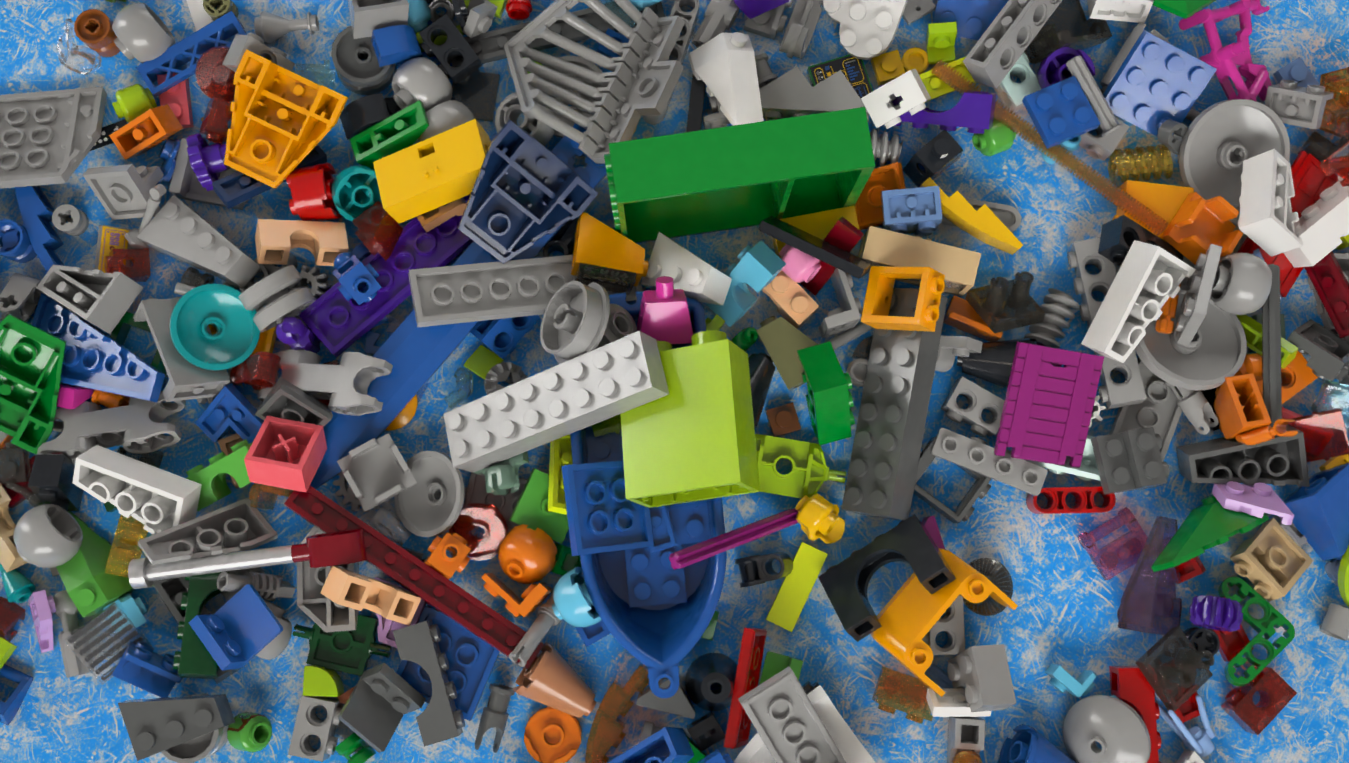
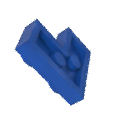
M230 383L223 387L196 420L195 424L213 443L222 439L232 427L243 440L246 439L250 444L254 441L264 420L255 415L257 409Z

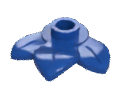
M167 138L161 148L158 157L164 160L160 168L164 176L156 185L160 184L162 179L169 182L173 176L180 148V140L177 138L174 140Z

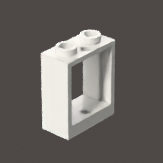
M1087 0L1091 19L1135 23L1146 22L1154 0Z

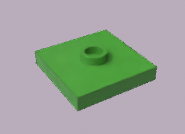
M533 468L509 521L518 525H528L527 528L533 530L537 528L542 529L553 541L562 544L569 530L567 515L548 511L549 475Z

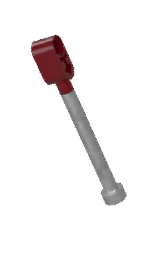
M363 529L311 535L306 537L307 543L225 553L154 565L150 563L148 558L132 559L128 566L129 582L132 588L140 589L152 587L155 580L309 561L311 568L361 562L367 559Z

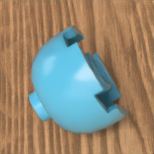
M575 567L564 574L555 585L552 609L558 619H564L569 625L589 627L602 620L590 599L584 577L581 574L582 568Z

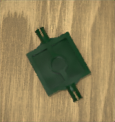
M358 614L357 628L354 631L326 633L316 623L312 628L296 624L294 630L299 631H293V636L309 639L310 650L307 664L362 676L363 672L366 671L368 660L372 654L389 658L391 652L386 651L392 650V646L375 643L378 618Z

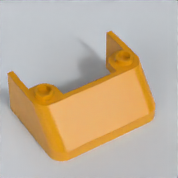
M938 548L956 579L931 595L913 572L877 615L882 627L872 632L871 636L927 687L943 697L946 692L924 674L932 664L933 652L930 646L922 640L923 637L959 595L972 603L983 602L990 595L997 603L1012 610H1015L1018 605L987 577L951 551Z

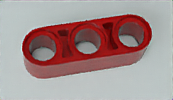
M1102 486L1042 488L1040 493L1047 498V506L1044 509L1040 508L1037 504L1038 496L1028 494L1026 497L1027 508L1034 514L1102 513L1113 509L1116 503L1115 494L1104 495ZM1097 492L1104 499L1101 507L1096 506L1094 503V496ZM1068 493L1075 497L1076 502L1073 508L1068 507L1065 502Z

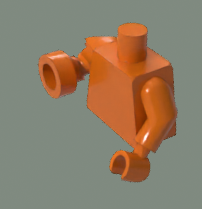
M1258 353L1246 354L1245 360L1234 376L1225 377V382L1221 386L1216 387L1214 409L1220 423V431L1226 439H1236L1237 442L1246 445H1256L1273 440L1275 435L1293 437L1298 433V431L1286 430L1287 424L1295 421L1293 419H1278L1273 427L1270 426L1272 422L1256 382L1263 380L1262 357Z

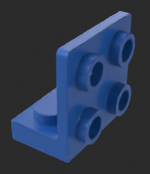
M252 584L245 585L214 614L196 615L189 622L222 671L242 668L283 631L282 625Z
M130 641L112 676L161 698L168 697L175 683H180L183 679L180 678L178 669H173L174 656L165 654L163 657L153 652L154 648L147 643L138 641L135 644Z

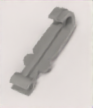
M797 0L779 47V51L786 53L787 57L792 59L795 56L802 59L806 54L822 13L821 6H823V0Z

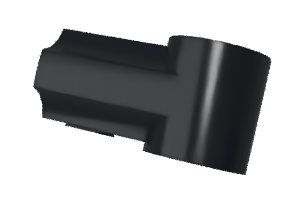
M579 218L567 221L554 239L545 245L543 249L544 257H549L554 251H560L564 255H573L576 225Z

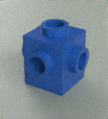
M355 255L332 272L341 283L337 289L348 301L353 298L358 305L372 300L377 295V291L382 288L376 281L379 274L370 263L364 266Z

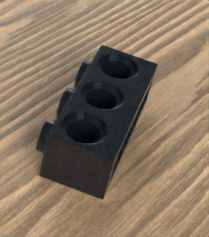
M1125 215L1102 225L1098 253L1120 267L1134 240L1159 246L1183 261L1184 255L1172 245Z

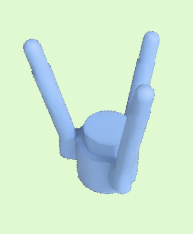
M1196 695L1195 698L1204 729H1201L1199 726L1187 729L1173 710H1168L1167 714L1159 705L1160 716L1180 737L1185 747L1195 751L1200 758L1209 755L1214 750L1215 746L1211 739L1216 735L1210 727L1200 695Z

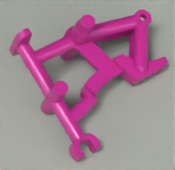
M1239 0L1229 6L1213 10L1209 8L1203 9L1187 19H1181L1179 22L1181 30H1187L1203 23L1211 53L1201 56L1199 59L1217 69L1215 74L1228 100L1247 99L1257 102L1256 98L1259 95L1260 99L1265 101L1268 86H1271L1266 66L1253 64L1249 49V36L1252 33L1250 11L1254 15H1260L1270 9L1269 6L1263 7L1260 4V0ZM1239 14L1240 30L1235 33L1237 43L1223 47L1216 23ZM1228 76L1231 77L1238 91V95H1236Z

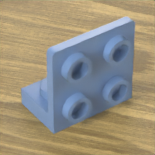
M939 186L881 192L884 220L881 226L882 229L902 234L915 233V236L923 237L932 235V231H936L943 219Z

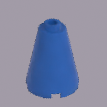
M1025 724L1016 726L1013 729L1017 733L1012 739L1006 738L998 763H1076L1037 730Z

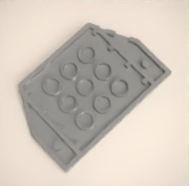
M103 87L0 95V189L66 183L101 137L107 97L105 89Z

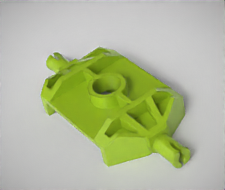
M755 434L760 492L802 499L805 495L810 498L816 494L824 481L830 480L845 483L846 478L843 477L846 476V471L832 470L826 466L821 445ZM782 458L789 460L792 465L790 473L785 475L780 474L776 469L777 461Z

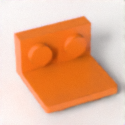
M484 573L481 577L486 582L483 587L494 597L501 596L505 599L507 603L504 606L516 617L521 615L523 617L530 616L552 591V588L545 582L539 584L532 583L522 593L521 597L524 600H521L493 573Z

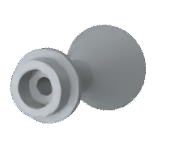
M262 11L260 17H255L254 27L256 35L264 39L267 44H271L290 31L309 29L310 34L313 35L315 31H319V21L317 15H312L311 12L307 13V18L288 20Z

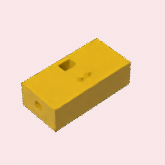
M473 119L373 162L383 209L399 224L471 194L491 143L489 135L479 122Z

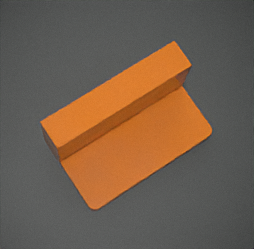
M954 295L949 303L943 323L989 342H995L1001 339L1003 332L1000 331L1006 316Z

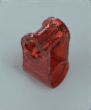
M256 352L239 365L232 367L231 381L251 385L256 391L272 388L276 384L281 357L270 352Z

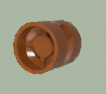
M89 9L77 17L74 23L76 36L92 51L102 57H112L120 52L113 41L117 38L112 29L113 21L104 12L97 9Z

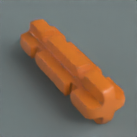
M1176 295L1174 298L1169 297L1162 306L1161 311L1163 313L1160 315V320L1157 319L1155 330L1162 334L1173 332L1174 321H1172V318L1176 316L1179 295Z

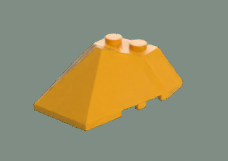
M246 49L234 75L235 94L234 102H231L230 108L232 120L231 128L228 129L224 164L276 189L336 125L348 97L323 85L314 83Z

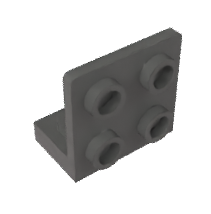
M383 663L363 672L341 710L338 719L380 753L385 751L403 715L422 708L426 698L387 664Z

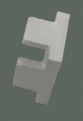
M389 433L378 439H371L349 451V455L337 461L365 512L417 484Z

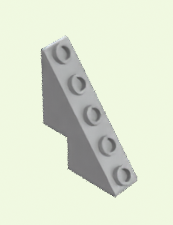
M796 66L759 89L763 119L767 121L865 107L861 98L841 70L812 87L799 67ZM866 109L867 120L869 122V113Z

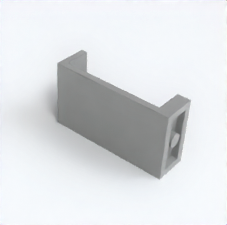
M181 297L141 300L133 318L135 322L147 321L169 377V381L162 392L166 402L216 397L223 387L230 382L227 370H206L191 364L180 355L171 339L170 317L174 306ZM207 326V332L212 335L209 326Z

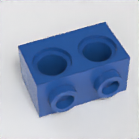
M539 316L479 321L470 333L504 360L508 354L515 350L517 343L522 337L532 330ZM500 333L499 338L495 340V337Z

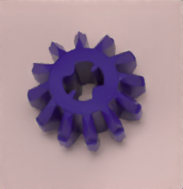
M1200 595L1193 597L1192 605H1190V621L1195 626L1228 632L1240 629L1243 619L1242 605L1235 600Z

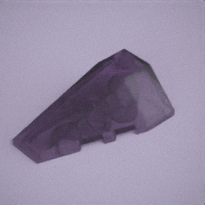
M1157 516L1121 598V604L1117 612L1118 628L1179 637L1182 599L1176 598L1175 583L1181 582L1180 572H1176L1175 567L1153 572L1151 568L1177 532L1178 525L1176 519Z

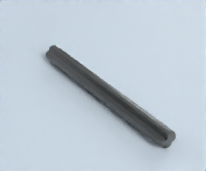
M1269 264L1268 266L1272 271V286L1268 298L1262 306L1263 400L1272 422L1270 426L1273 427L1276 420L1282 419L1280 267Z

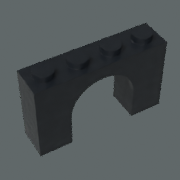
M915 514L905 521H900L897 526L885 534L877 536L874 541L862 549L854 551L850 557L830 567L818 577L845 631L857 642L882 627L868 601L867 588L873 574L883 565L895 561L909 563L920 583L931 595L956 579L928 530Z

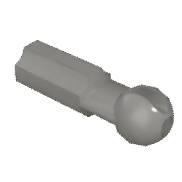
M67 590L59 591L53 597L56 608L54 614L61 618L63 628L58 638L66 677L69 678L93 672L95 669L90 666V663L93 662L92 658L89 661L84 659L91 653V650H88L83 655L79 653L81 649L89 644V640L77 649L73 646L87 635V631L73 642L68 641V638L83 627L79 626L78 609L67 593Z

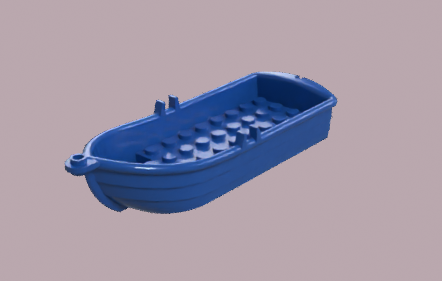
M636 291L637 302L634 305L627 304L626 292L608 295L610 304H617L627 310L637 327L644 291ZM686 297L693 335L706 331L705 311L702 304L695 299ZM692 343L672 344V349L692 346ZM620 414L570 434L573 464L622 461L617 443L622 441ZM722 497L666 505L678 546L650 554L649 547L580 555L585 585L595 610L621 646L648 667L650 689L659 698H670L677 692L679 688L678 664L699 641L715 613L724 584L727 551L676 570L671 567L669 556L671 553L725 533ZM663 677L670 680V685L667 688L660 687L658 683Z

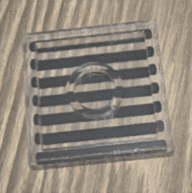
M115 602L64 639L66 645L102 685L114 677L112 673L130 641L135 644L141 641L152 646Z

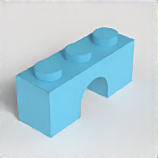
M762 240L754 247L747 245L737 256L740 262L738 264L733 263L725 271L724 274L732 278L723 306L706 303L715 314L725 320L729 327L743 317L757 300L748 290L746 284L759 293L773 281L786 265Z

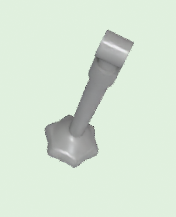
M158 184L150 189L148 205L140 228H133L125 234L130 247L135 250H146L149 247L136 237L152 220L155 210L160 204L161 196L166 193V188L162 184Z

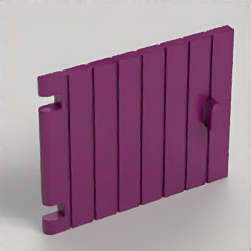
M1017 341L994 454L1005 456L1006 447H1012V458L1064 465L1066 456H1071L1070 467L1080 468L1104 356Z

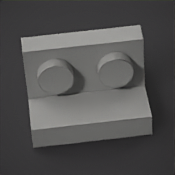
M133 164L88 168L83 174V177L112 220L143 218L148 205L149 191L164 176L159 166H138L135 168ZM160 206L156 208L153 217L161 210Z

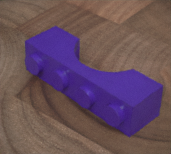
M967 91L964 92L960 101L949 110L936 111L926 107L912 116L908 111L899 116L902 121L894 126H901L902 122H912V127L926 129L929 128V124L940 125L939 130L956 131L957 127H967V132L984 134L985 129H990L993 126L996 93ZM895 96V100L892 101L894 106L900 105L899 103L903 101L902 96Z

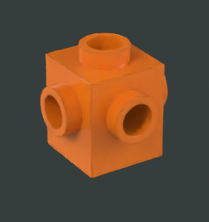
M447 532L442 538L437 535L429 545L427 550L431 554L424 563L447 579H450L455 571L461 573L470 561L467 554L471 549L466 546L468 542L457 533L451 535ZM446 551L451 553V558L446 555Z

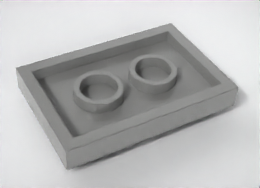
M1210 244L1206 254L1200 253L1195 266L1197 271L1188 278L1186 286L1190 287L1189 292L1185 293L1181 304L1184 313L1183 315L1180 314L1175 327V331L1179 332L1177 344L1189 347L1206 316L1222 251L1221 246Z

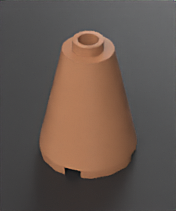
M545 642L541 648L542 653L534 659L527 670L523 668L515 682L519 686L514 687L513 691L518 693V695L574 717L588 716L596 705L594 700L595 693L551 644Z

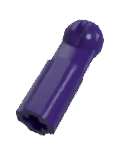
M285 317L282 324L278 323L276 325L278 339L282 343L288 344L294 350H306L316 354L321 350V340L297 317Z

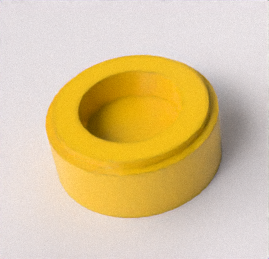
M918 47L908 49L901 59L905 73L916 69L920 75L926 71L929 65L926 51Z

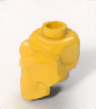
M818 493L810 498L805 495L795 507L798 510L796 520L801 524V529L808 536V539L815 541L820 538L825 544H832L842 538L845 520L838 516V504H832Z

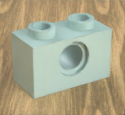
M1024 52L996 89L993 88L1009 115L1025 107L1022 102L1025 96L1041 90L1037 74H1034L1030 68L1029 59ZM1010 75L1019 77L1021 83L1013 82Z

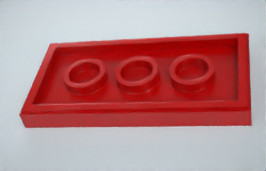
M744 627L724 747L736 749L748 744L752 722L738 698L758 686L767 635L766 629Z

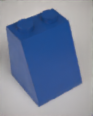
M1349 463L1315 473L1309 478L1310 487L1300 486L1283 501L1294 514L1292 523L1306 537L1307 542L1322 561L1333 558L1341 560L1349 545Z

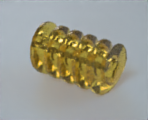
M1159 144L1156 147L1151 145L1145 148L1136 147L1134 150L1132 148H1125L1123 151L1115 149L1109 157V177L1113 184H1116L1118 176L1122 183L1129 179V175L1132 181H1139L1140 174L1143 181H1149L1151 173L1155 180H1159L1162 172L1166 179H1170L1173 174L1171 153L1163 144Z

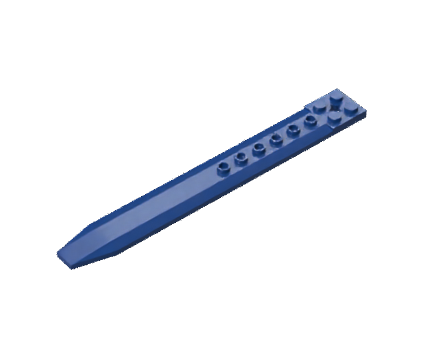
M576 123L573 126L582 133L586 131V129ZM564 136L551 152L595 189L607 175L605 164H596L578 148L579 143ZM576 156L586 157L585 163L587 166L585 168L582 166L575 168L573 166L575 164L573 158ZM564 224L556 228L557 230L550 235L547 234L535 241L534 245L510 260L535 258ZM473 241L452 266L499 262V260ZM413 309L372 356L386 360L393 365L392 372L389 375L376 377L370 383L367 390V395L383 402L382 410L360 416L344 415L331 411L333 417L323 427L327 450L310 486L318 489L342 472L337 463L338 460L349 455V451L371 439H378L479 321L417 328L415 311Z

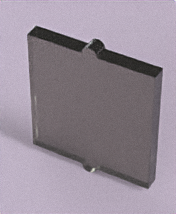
M477 69L455 85L453 82L451 100H457L466 105L476 120L493 122L500 75L480 72Z

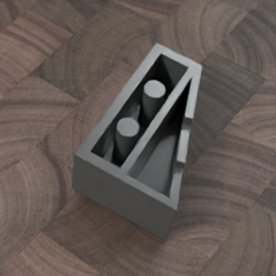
M226 694L132 699L118 703L137 761L235 723Z

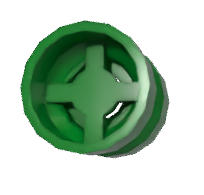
M356 733L351 734L334 748L340 756H344L347 759V763H364L376 753ZM362 747V749L358 751L355 755H353L352 757L350 756L357 749Z

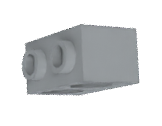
M962 376L956 380L941 409L947 412L945 416L957 423L963 421L971 426L970 430L981 437H986V435L990 437L999 430L1005 400ZM958 395H963L967 398V409H961L957 405L956 398ZM983 409H987L992 413L993 420L991 423L983 421L981 417Z
M961 595L950 605L945 616L939 618L922 639L930 646L933 655H955L965 651L964 607ZM941 631H945L948 635V642L943 647H939L935 641L936 635Z
M301 696L288 755L323 762L330 757V754L333 755L335 753L334 748L337 746L338 737H334L336 726L341 724L338 716L343 709L341 708L342 703L338 699L326 696ZM318 705L326 708L328 713L326 720H320L317 717L316 709ZM311 735H316L320 738L321 746L319 749L311 747L309 743Z

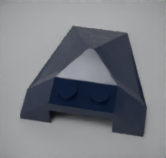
M509 120L490 143L458 229L504 264L534 245L535 241L555 232L556 228L570 219L574 220L579 217L599 193L531 134Z

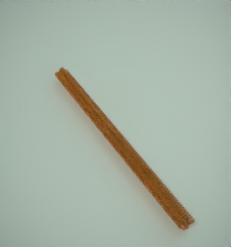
M942 59L933 67L931 73L951 86V88L954 87V90L962 94V96L964 92H980L982 89L977 90L979 86L976 88V84L972 86L973 81L969 84L970 79L967 81L968 78L964 79L965 76L961 78L962 74L958 76L959 71L955 74L956 69L953 71V67L951 69V66L947 68L948 63L944 66L945 61L941 64ZM999 100L995 102L994 118L996 120L999 119V122L1002 121L1001 124L1005 123L1004 126L1008 125L1007 128L1011 127L1010 130L1016 132L1015 134L1019 133V137L1021 136L1022 139L1024 138L1025 141L1030 142V145L1039 151L1042 149L1041 152H1044V155L1047 154V157L1053 158L1055 163H1058L1067 171L1071 170L1070 173L1073 172V176L1076 174V178L1079 176V180L1081 178L1082 182L1085 180L1084 183H1087V186L1090 185V188L1093 187V190L1099 191L1098 194L1102 193L1101 196L1116 204V207L1119 206V209L1122 208V211L1126 209L1125 213L1129 211L1127 215L1132 213L1130 217L1135 215L1133 219L1138 217L1136 221L1141 219L1139 223L1144 221L1142 225L1145 223V227L1149 225L1148 230L1152 227L1151 232L1155 230L1154 234L1158 232L1157 236L1164 232L1169 222L1163 220L1162 217L1160 218L1159 215L1157 216L1156 213L1154 214L1153 211L1151 212V209L1148 210V207L1145 208V205L1142 206V203L1139 204V201L1136 202L1134 197H1131L1130 194L1128 195L1127 192L1125 193L1124 190L1122 191L1121 188L1119 189V186L1116 187V184L1113 185V182L1110 183V180L1107 181V178L1104 179L1105 176L1096 172L1095 169L1093 170L1092 167L1090 168L1089 165L1087 166V163L1084 164V161L1081 162V159L1076 157V155H1073V153L1069 155L1070 151L1066 153L1067 149L1064 150V147L1061 148V145L1047 149L1040 134L1037 133V129L1035 130V126L1033 128L1032 124L1029 126L1030 122L1026 124L1027 120L1024 121V118L1021 119V116L1018 117V114L1014 116L1016 112L1012 114L1013 110L1010 112V108L1006 110L1007 106L1001 105L1002 102L998 103Z

